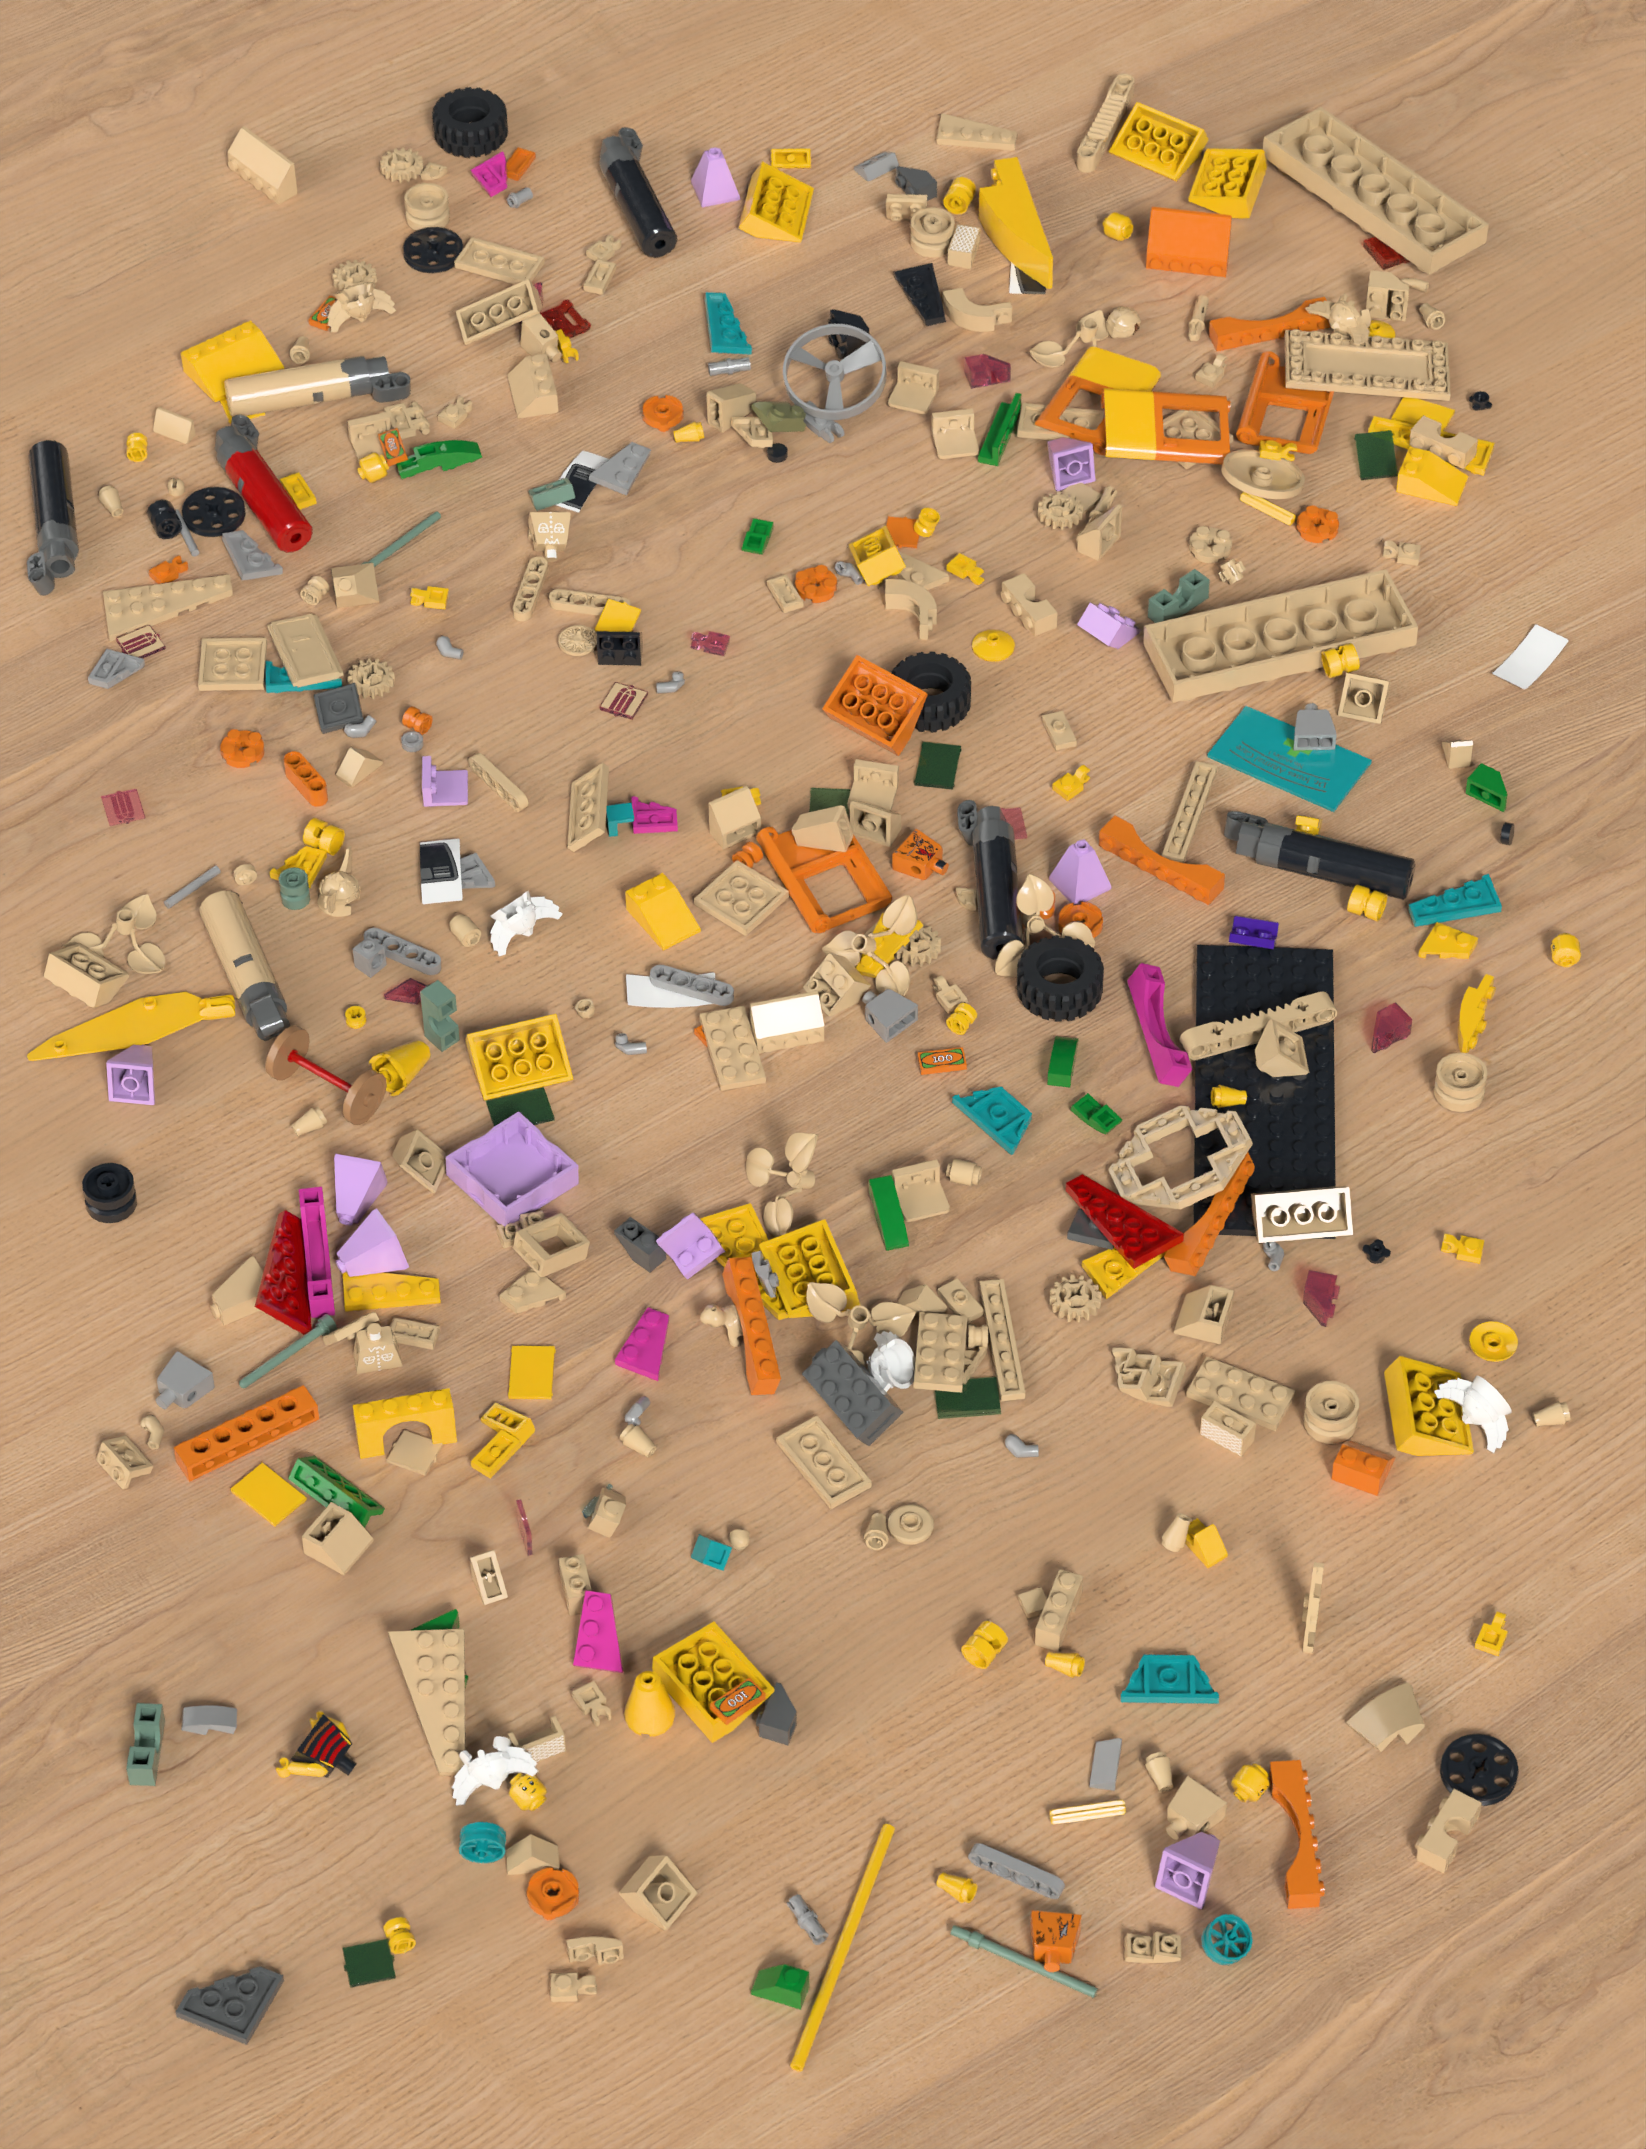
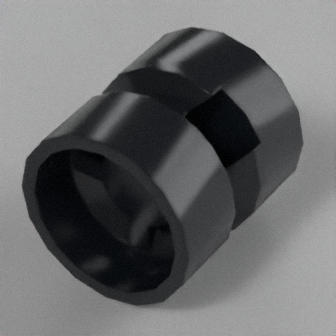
M158 500L149 506L147 516L159 538L171 539L181 532L182 523L170 501Z

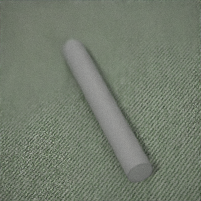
M175 510L182 523L181 534L191 555H199L200 552L179 510Z
M214 866L164 901L165 906L168 909L220 874L219 867Z

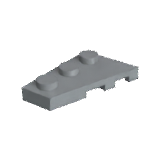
M631 442L589 474L588 480L627 496L648 460L651 449Z
M243 530L223 533L222 541L242 581L283 573V567L271 561V556L268 553H263L258 548V544Z

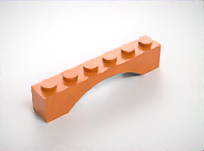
M1325 297L1306 300L1293 312L1269 320H1242L1233 317L1210 320L1209 337L1216 351H1222L1284 338L1285 330L1297 329L1312 332L1331 328L1329 319L1318 314L1308 313L1305 310L1306 307H1309V304L1327 300Z
M1116 815L1099 831V846L1104 850L1119 856L1124 861H1128L1141 870L1154 875L1159 880L1165 881L1178 890L1191 895L1198 901L1209 905L1224 890V873L1207 864L1180 863L1157 854L1141 841L1133 824Z
M1248 1152L1224 1190L1215 1194L1205 1214L1195 1225L1184 1232V1241L1167 1250L1164 1258L1170 1271L1196 1276L1199 1269L1204 1265L1208 1252L1213 1248L1219 1232L1224 1228L1227 1217L1233 1211L1239 1195L1243 1193L1246 1182L1254 1172L1255 1166Z
M752 1257L728 1258L722 1276L727 1295L732 1299L742 1326L746 1354V1376L751 1395L775 1394L781 1376Z
M1301 1760L1270 1762L1269 1767L1271 1796L1290 1816L1299 1840L1297 1856L1286 1872L1285 1893L1288 1909L1319 1907L1320 1897H1324L1325 1890L1324 1882L1319 1881L1318 1874H1321L1320 1858H1315V1852L1318 1851L1317 1836H1312L1311 1829H1314V1815L1309 1814L1308 1807H1311L1310 1792L1305 1791V1785H1308L1307 1770H1302Z

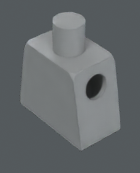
M1314 703L1307 704L1305 710L1297 712L1293 750H1335L1337 734L1329 711L1326 709L1318 710V706Z
M891 989L885 990L878 996L872 991H868L863 996L862 1001L866 1004L865 1019L886 1043L918 1020V1005Z
M177 1351L157 1378L160 1395L156 1398V1403L162 1409H167L172 1403L177 1404L181 1408H188L215 1388L212 1372Z

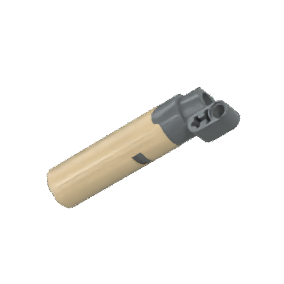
M364 356L236 377L226 379L224 382L227 404L232 417L236 415L248 416L372 394L373 399L379 403L406 399L411 394L410 376L404 372L389 374L385 356L365 359Z
M231 891L213 893L201 903L199 908L200 916L246 1022L254 1027L261 1040H270L279 1036L286 1028L290 1027L286 1015L287 1004L240 898Z

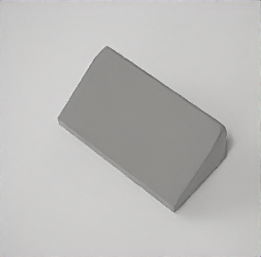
M882 152L855 166L854 171L866 181H871L897 168L899 163L895 153Z
M1121 1738L1096 1742L1089 1787L1115 1791L1122 1747Z

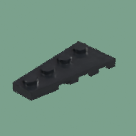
M933 263L893 272L894 278L926 326L946 322Z

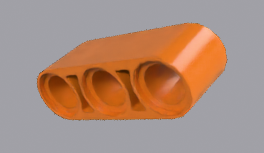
M296 751L288 752L284 756L285 775L312 806L320 807L325 805L328 801L326 781L301 753Z

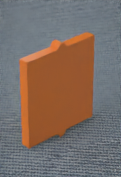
M888 516L886 526L898 548L918 547L920 535L914 530V524L917 519Z

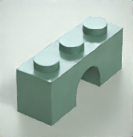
M1196 569L1192 570L1180 578L1179 587L1173 595L1163 589L1149 599L1148 618L1158 623L1181 617L1209 598L1210 580Z
M437 980L420 991L424 1035L443 1052L460 1041L458 1025L449 1016L457 1011L456 995Z
M137 1703L133 1724L135 1731L134 1747L130 1746L126 1768L129 1784L155 1786L165 1727L163 1705Z

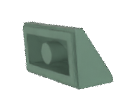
M563 478L528 491L536 510L575 498L572 484L568 478Z

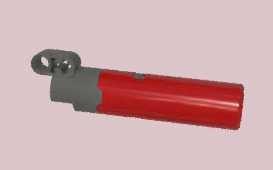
M236 415L232 418L231 426L221 428L216 432L215 451L217 452V461L280 551L286 553L298 551L311 540L313 534L312 526L257 450L259 432L247 416Z

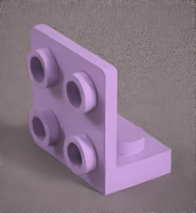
M422 756L424 807L467 805L468 771H436V765H432L431 756Z
M695 1213L684 1217L677 1225L665 1231L656 1240L657 1244L674 1260L687 1280L725 1252L714 1233Z

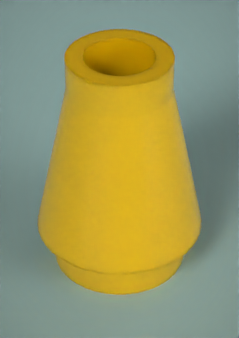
M692 422L673 431L676 443L698 442L700 439L705 438L701 422Z
M1222 1085L1212 1088L1211 1104L1213 1106L1222 1108L1246 1104L1247 1094L1245 1090H1237Z
M1048 1652L1045 1665L1074 1678L1075 1676L1080 1677L1082 1675L1085 1659L1079 1653Z
M945 1872L941 1873L938 1877L937 1887L942 1888L960 1903H970L974 1899L977 1892V1884L973 1883L971 1878L950 1875Z

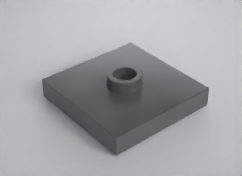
M355 683L314 694L320 728L323 734L343 729L348 723H363L364 718Z
M1078 1209L1068 1230L1067 1239L1112 1250L1114 1246L1084 1211Z

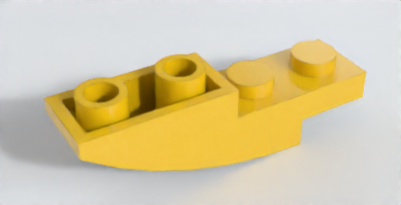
M1485 974L1477 989L1468 986L1464 994L1458 1023V1044L1461 1053H1468L1470 1049L1473 1050L1478 1041V1034H1483L1486 1028L1487 1021L1484 1020L1487 1000L1493 998L1496 987L1493 986L1494 976Z

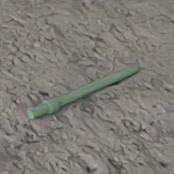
M434 512L374 558L362 564L373 563L374 567H376L441 519L440 513Z
M954 1925L951 1930V1935L968 1942V1945L973 1948L987 1950L1092 1998H1095L1098 1988L1060 1971L1048 1972L1044 1969V1964L984 1938L985 1935L977 1931L972 1933L957 1925Z

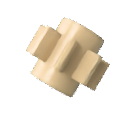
M1233 558L1220 565L1222 571L1218 575L1222 582L1228 580L1231 585L1244 577L1242 572L1246 569L1242 561L1236 563Z

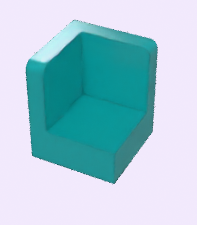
M632 803L607 806L606 824L609 837L618 836L617 824L634 822Z
M699 1534L691 1558L702 1564L724 1571L732 1547Z

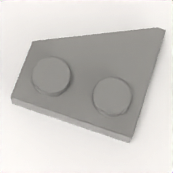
M106 649L89 675L88 682L89 684L109 689L145 666V661L139 657Z
M477 853L460 859L462 889L495 887L494 878Z

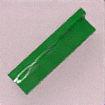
M1015 393L1011 404L1001 402L978 455L979 463L993 466L999 465L1021 414L1022 394Z
M316 1456L298 1458L288 1478L326 1508L332 1502L349 1511L364 1528L371 1516L382 1515L385 1510L383 1506Z

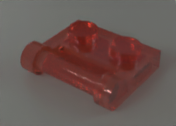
M1377 237L1369 238L1363 242L1365 250L1383 270L1402 263L1411 262Z
M569 299L564 300L559 306L540 313L554 331L562 329L564 335L569 338L587 332L591 327V323L587 319H583ZM568 313L577 325L573 326L564 314Z

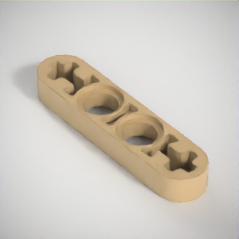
M533 557L528 563L513 604V616L518 621H527L533 615L548 573V562L544 557ZM532 579L538 580V582L534 584H531L528 581ZM525 594L533 595L531 598H524L523 596Z
M563 589L553 590L549 594L550 607L560 611L601 616L604 607H596L595 605L598 603L606 605L608 599L620 603L626 602L627 605L631 606L630 601L624 597ZM578 600H582V601H584L585 603H583V604H575L574 602H575V601H578Z
M477 753L468 759L472 771L516 812H520L529 806L525 794L481 753Z

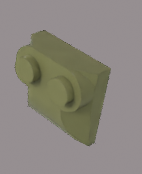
M787 401L757 402L751 406L770 432H804L806 428V423L804 422L806 413L798 405L791 406Z

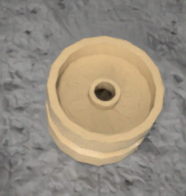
M421 183L411 187L406 192L404 198L406 221L413 230L417 231L428 227L444 228L449 223L448 194L442 186L434 183Z
M935 207L917 211L911 219L910 242L912 249L917 254L930 258L948 254V248L955 230L954 217L948 211Z
M1461 1052L1449 1054L1442 1058L1437 1065L1434 1088L1437 1102L1442 1107L1455 1112L1472 1111L1479 1107L1484 1100L1488 1071L1485 1064L1478 1057Z
M1325 1381L1312 1387L1305 1401L1304 1427L1307 1433L1316 1441L1325 1444H1338L1348 1440L1353 1436L1357 1428L1359 1398L1348 1385L1338 1381Z

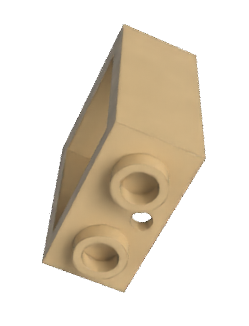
M560 1213L516 1231L513 1249L542 1278L585 1260L590 1242L571 1221ZM558 1236L569 1247L549 1255L538 1243Z

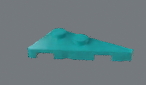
M266 661L267 693L301 692L304 690L342 687V678L303 687H293L285 667H275L273 662Z

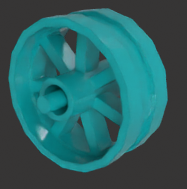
M470 1823L460 1831L459 1854L471 1862H496L505 1855L506 1832L502 1827L493 1823Z
M1223 1914L1216 1917L1204 1928L1201 1937L1202 1947L1206 1955L1213 1962L1220 1965H1232L1240 1961L1251 1950L1253 1943L1252 1932L1248 1924L1233 1914ZM1217 1922H1219L1222 1933L1212 1929ZM1225 1922L1233 1925V1928L1227 1930ZM1236 1930L1239 1931L1241 1937H1238ZM1211 1935L1218 1938L1216 1943L1214 1944L1212 1942ZM1234 1943H1243L1242 1952ZM1216 1947L1223 1950L1222 1954L1216 1949ZM1229 1948L1237 1957H1228Z

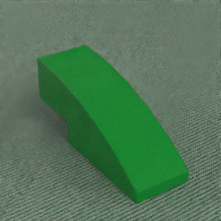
M1055 1037L1048 1069L1047 1085L1071 1087L1079 1038Z
M892 1175L869 1179V1194L886 1251L909 1247L905 1222Z

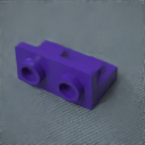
M1236 915L1232 931L1230 932L1229 942L1274 949L1279 923Z

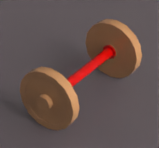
M293 1025L286 1028L276 1038L267 1055L265 1066L268 1075L276 1080L283 1081L302 1066L347 1092L342 1110L343 1117L353 1125H361L367 1122L377 1111L384 1098L387 1086L384 1075L376 1070H368L361 1074L351 1085L305 1058L310 1043L309 1034L305 1029Z

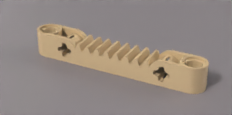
M1120 74L1112 83L1107 98H1105V103H1103L1100 112L1095 117V122H1093L1090 131L1084 136L1078 148L1077 169L1079 171L1089 173L1098 166L1133 99L1135 79L1132 75Z
M1317 992L1293 1000L1291 1005L1285 1004L1284 1009L1276 1006L1275 1012L1269 1008L1267 1014L1263 1011H1259V1016L1251 1013L1250 1019L1246 1016H1242V1021L1234 1018L1232 1024L1226 1020L1225 1024L1211 1022L1187 1029L1181 1034L1180 1042L1191 1060H1199L1258 1043L1270 1019L1277 1021L1293 1032H1298L1331 1022L1337 1016V1009L1326 992Z

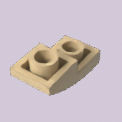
M543 1210L521 1214L519 1221L509 1223L505 1227L502 1224L497 1225L496 1232L503 1249L514 1245L516 1231L545 1220L546 1217Z
M1155 1932L1153 1937L1127 1933L1124 1938V1961L1168 1963L1180 1961L1181 1935Z
M582 1937L566 1940L570 1962H582L596 1956L598 1965L605 1963L613 1964L618 1960L624 1959L622 1941L617 1939Z

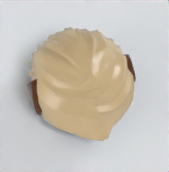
M1126 306L1117 307L1108 314L1106 319V328L1112 338L1131 337L1139 330L1141 324L1138 313L1133 308Z

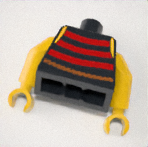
M318 1711L316 1713L317 1720L310 1718L312 1730L291 1758L292 1762L289 1763L287 1758L282 1757L279 1762L283 1768L276 1767L277 1774L282 1778L288 1777L291 1774L328 1778L333 1770L338 1768L349 1776L357 1763L345 1755L352 1742L344 1723L326 1717L322 1711Z

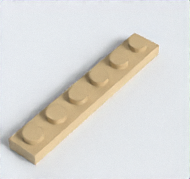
M1196 761L1164 847L1163 857L1184 863L1217 773L1216 765Z
M1004 1279L980 1281L981 1297L988 1325V1334L1001 1401L1025 1399V1388Z

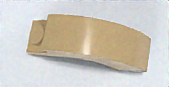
M963 288L943 291V309L947 317L964 329L977 332L994 331V325L1012 322V306L1010 302L982 306L969 301L965 296Z
M885 579V609H901L913 613L919 620L920 640H928V631H932L933 625H937V606L933 596L924 587L914 582L901 579Z

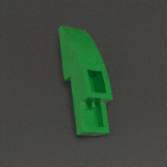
M447 440L414 447V455L409 456L406 461L397 463L401 479H405L424 471L432 470L438 466L442 467L443 472L455 469L458 466L474 462L483 457L478 442Z

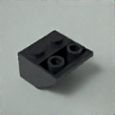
M835 309L830 310L828 324L850 325L869 334V327L861 316ZM828 335L829 343L832 347H835L840 359H844L866 344L865 341L850 335Z
M597 631L598 665L641 666L642 632Z

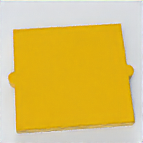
M608 599L594 631L596 633L597 631L632 632L641 609L627 605L626 602L620 603Z

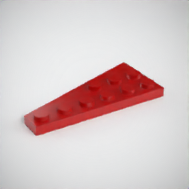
M1083 1174L1066 1183V1192L1133 1269L1184 1241V1233Z
M284 1210L278 1214L255 1307L291 1327L293 1330L305 1335L312 1330L302 1219Z

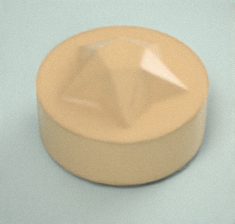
M250 864L238 866L233 873L235 881L239 885H249L257 879L255 867Z

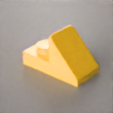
M1297 815L1296 830L1319 835L1323 819Z
M1198 1518L1190 1522L1185 1544L1207 1568L1228 1557V1553L1214 1524L1205 1527Z

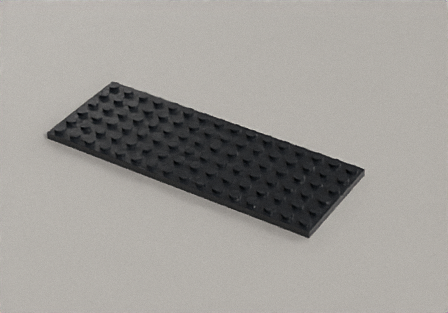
M1197 945L1196 1026L1211 1022L1225 1024L1226 1020L1232 1024L1234 1018L1242 1021V1016H1246L1250 1019L1251 1013L1259 1016V1011H1263L1267 1014L1269 1008L1275 1012L1276 1006L1284 1009L1285 1004L1291 1005L1293 1000L1317 992H1326L1334 1004L1333 949L1279 947L1269 949L1251 946ZM1334 1019L1326 1024L1294 1032L1303 1039L1309 1073L1306 1075L1272 1077L1266 1072L1260 1071L1256 1065L1255 1048L1258 1043L1195 1060V1111H1198L1200 1108L1216 1109L1217 1113L1236 1111L1253 1143L1248 1153L1255 1166L1254 1172L1246 1182L1243 1193L1239 1195L1233 1211L1227 1217L1224 1228L1218 1235L1257 1236L1253 1220L1251 1194L1336 1187ZM1222 1085L1237 1090H1245L1247 1094L1246 1104L1222 1108L1213 1106L1211 1104L1212 1088ZM1218 1128L1197 1138L1194 1134V1179L1213 1170L1207 1156L1228 1147ZM1215 1194L1194 1203L1193 1225L1205 1214ZM1336 1236L1320 1237L1314 1239H1336Z

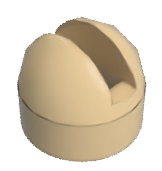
M172 478L168 482L169 494L180 496L185 492L184 483L181 479Z
M582 999L575 1006L578 1015L583 1019L591 1018L595 1013L594 1004L590 999Z
M738 1529L730 1532V1543L734 1549L743 1550L748 1546L750 1540L748 1531Z

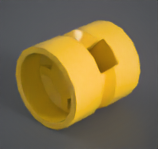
M965 177L954 179L943 200L945 208L953 214L965 213L976 193L975 184Z
M1352 643L1339 646L1338 650L1332 648L1321 652L1323 668L1328 678L1342 675L1343 671L1349 673L1360 668L1358 654Z
M313 818L307 824L303 834L304 844L324 850L332 856L340 850L345 838L343 829L331 824L328 825L327 822L318 818Z
M1357 884L1351 893L1347 911L1359 916L1365 913L1368 919L1378 922L1384 913L1388 895L1379 891L1370 893V888Z
M983 1621L975 1630L973 1636L962 1646L961 1651L966 1660L980 1669H986L995 1659L996 1654L1008 1643V1637L998 1625L990 1621Z

